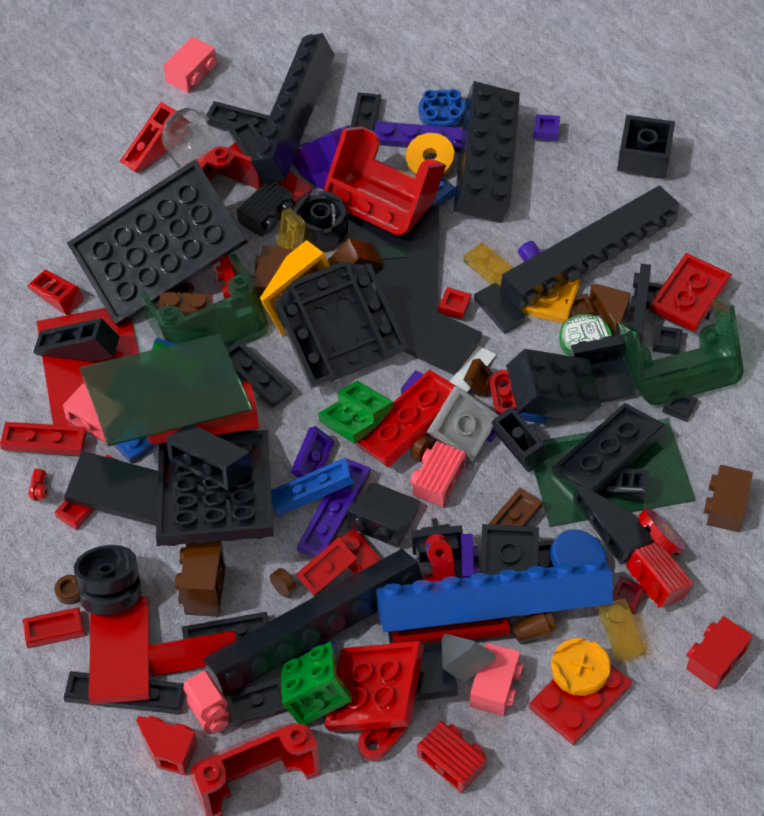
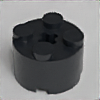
M318 191L317 195L310 196V194H307L298 201L295 208L298 240L302 243L307 240L323 252L332 251L336 245L343 241L347 233L346 208L342 199L334 193Z

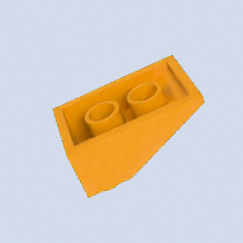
M307 240L286 256L260 297L279 334L282 336L286 332L274 307L275 301L294 280L330 266L324 253Z

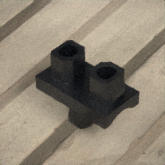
M431 518V527H422L421 530L411 531L412 553L417 555L420 563L430 562L425 550V542L427 538L434 534L445 536L451 546L453 559L460 558L461 534H463L462 525L439 526L438 519Z

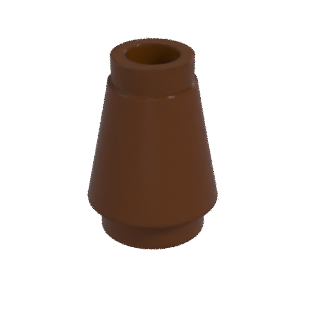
M544 612L530 615L512 627L517 642L521 643L523 641L552 636L551 633L556 631L557 627L551 613Z

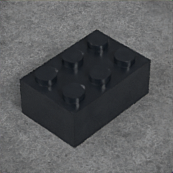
M524 349L506 365L517 412L583 421L601 407L589 359Z

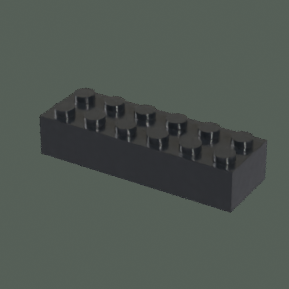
M473 81L465 99L454 212L498 223L502 222L511 202L520 100L519 92Z

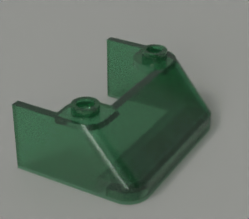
M235 253L230 255L235 276L228 281L227 285L231 296L187 316H184L178 307L172 305L156 310L147 293H141L145 318L157 338L218 357L220 356L219 354L238 340L247 344L263 337L267 333V317L254 282Z
M714 297L716 323L707 325L701 330L699 334L700 348L652 360L650 350L640 344L638 330L624 321L618 322L620 335H623L626 342L624 352L625 363L643 400L651 405H659L668 402L670 399L674 401L684 398L683 396H693L734 385L741 380L744 368L733 304L719 297Z

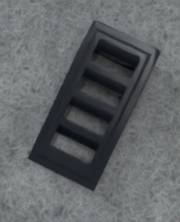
M625 469L614 479L616 480L615 486H610L609 483L598 494L644 503L650 471ZM622 481L627 482V486H621ZM633 483L638 484V487H632Z

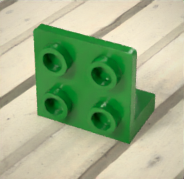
M331 642L317 646L297 659L289 660L281 667L282 704L298 724L306 725L352 702V694L336 674L335 649Z

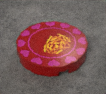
M645 508L639 514L641 525L643 527L648 525L652 529L649 533L651 538L667 553L679 556L685 550V545L679 535L659 514L650 508Z

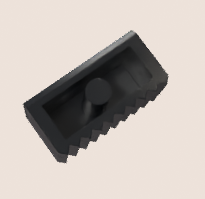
M276 182L263 184L237 209L238 223L263 237L264 233L275 228L277 221L283 215L287 216L292 211V192Z
M510 407L493 419L491 423L494 426L496 435L527 472H531L548 459L544 441H541V438L531 429V426H528V423L519 415L515 407Z

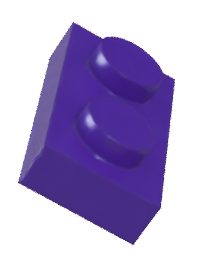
M317 426L309 428L290 472L297 478H300L324 467L335 441Z
M461 534L460 574L461 578H469L471 575L479 573V566H474V563H478V545H473V534Z

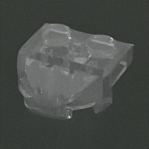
M190 108L180 109L168 118L163 127V145L178 168L183 167L219 142L207 123L209 120L208 116L202 111Z

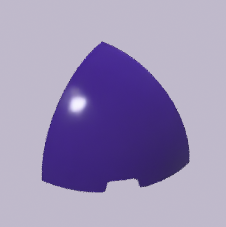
M350 125L328 132L322 137L310 140L298 147L292 163L299 173L314 186L324 189L344 128H351Z

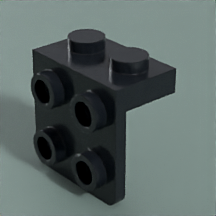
M623 335L606 336L602 339L581 341L571 345L570 356L589 359L600 403L634 395L635 388L624 361L626 342Z
M371 483L359 504L351 502L346 510L347 527L398 548L420 507V502L377 483Z

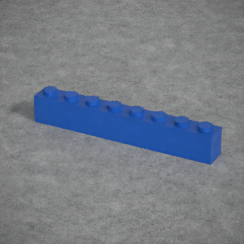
M590 559L583 564L575 565L572 563H560L557 567L544 568L542 566H533L526 571L503 570L499 574L493 575L476 573L469 578L446 577L442 581L436 582L419 580L411 585L403 586L388 584L384 588L377 589L379 622L384 633L613 604L612 571L605 561Z

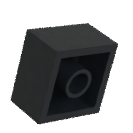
M626 115L617 171L666 178L675 121Z

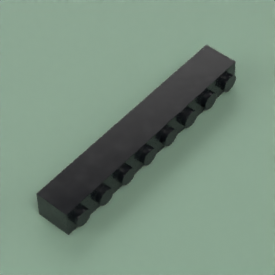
M323 33L308 34L302 37L250 161L263 184L286 180L335 56Z
M659 185L502 274L500 291L519 311L526 306H532L541 297L555 293L560 287L568 282H574L587 271L595 270L598 265L606 260L614 259L620 252L627 248H633L639 241L646 237H652L665 226H671L677 219L680 203Z
M400 549L204 657L203 662L221 693L226 697L289 660L296 658L378 612L377 589L384 588L388 584L403 586L424 580L419 564L405 550Z

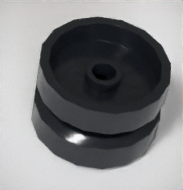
M104 545L90 549L77 558L74 564L76 584L78 585L80 605L87 612L107 616L119 614L131 609L139 602L142 596V589L138 575L136 554L131 549L121 545Z

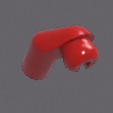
M34 469L28 495L33 501L44 500L48 496V488L44 485L47 472L42 469Z

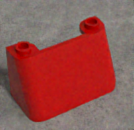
M283 724L196 761L190 769V778L205 815L222 816V802L231 797L227 783L276 762L282 761L287 773L293 770L302 772L307 780L320 775L318 745L310 729L303 724Z

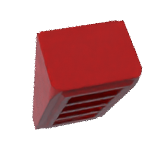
M46 269L27 285L32 292L65 315H69L84 301L78 286Z

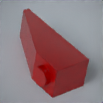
M160 102L119 162L136 173L140 172L176 146L192 123L173 108Z

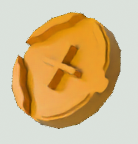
M573 638L566 640L556 648L552 657L551 673L554 681L562 690L572 695L585 696L593 694L604 687L609 678L610 660L607 652L600 644L594 641H586L585 638Z

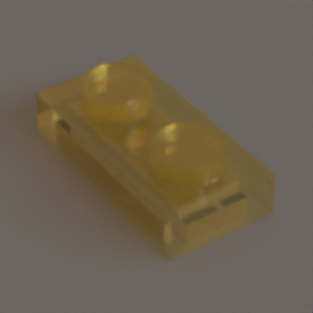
M291 208L282 211L277 247L295 250L303 243L306 223Z
M483 242L464 255V262L490 285L496 282L500 288L502 274L513 268Z
M626 598L613 601V604L598 606L597 612L617 663L644 655L646 650Z

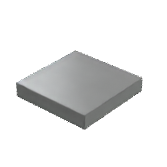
M454 386L427 433L445 445L465 451L466 460L473 462L494 427L491 422L499 415L460 387Z

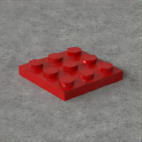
M412 641L341 648L336 674L352 694V702L327 714L325 727L328 731L337 732L410 726L424 646L421 642Z

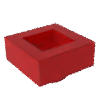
M447 287L438 306V312L463 320L471 302L472 294Z

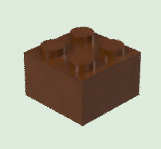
M222 541L186 544L185 547H181L179 555L182 572L176 574L175 589L179 590L178 602L183 604L185 615L219 617L226 572Z

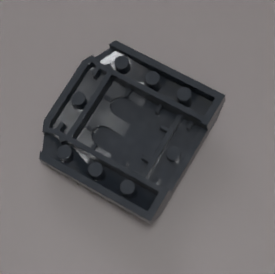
M342 261L296 279L274 303L276 312L311 389L324 386L392 358L409 348L371 264L359 265Z

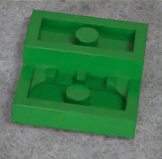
M357 380L337 392L338 402L319 412L318 417L319 422L355 444L369 434L385 418L393 407V401Z

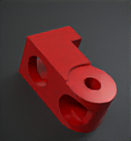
M441 534L431 535L425 542V550L431 564V573L424 574V580L436 582L442 581L446 577H455L453 554L448 539Z

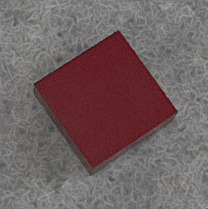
M620 576L613 590V604L611 605L635 615L646 591L640 584Z

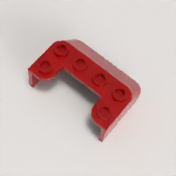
M365 127L344 128L323 191L338 195L342 199L347 212L395 235L408 233L434 202L446 165L434 159L425 160L420 164L414 178L375 159L380 146L379 137L375 132Z

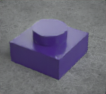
M536 114L533 139L558 141L560 116Z

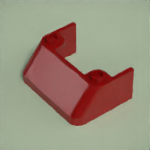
M220 146L213 148L196 159L210 181L216 173H219L256 189L262 186L261 179L250 162L252 157Z

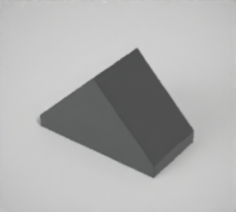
M445 633L442 637L443 669L463 683L492 663L496 658V655L475 641Z

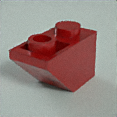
M138 715L136 722L139 732L156 767L185 776L198 744L195 731L184 724H176L175 726L165 723L156 716H148L146 718Z

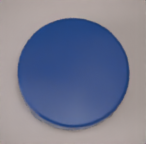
M457 89L426 90L419 102V118L424 125L457 128L463 123L465 100Z
M571 529L560 533L550 547V558L554 567H557L560 563L583 564L590 559H598L607 563L606 552L602 544L594 536L582 530Z

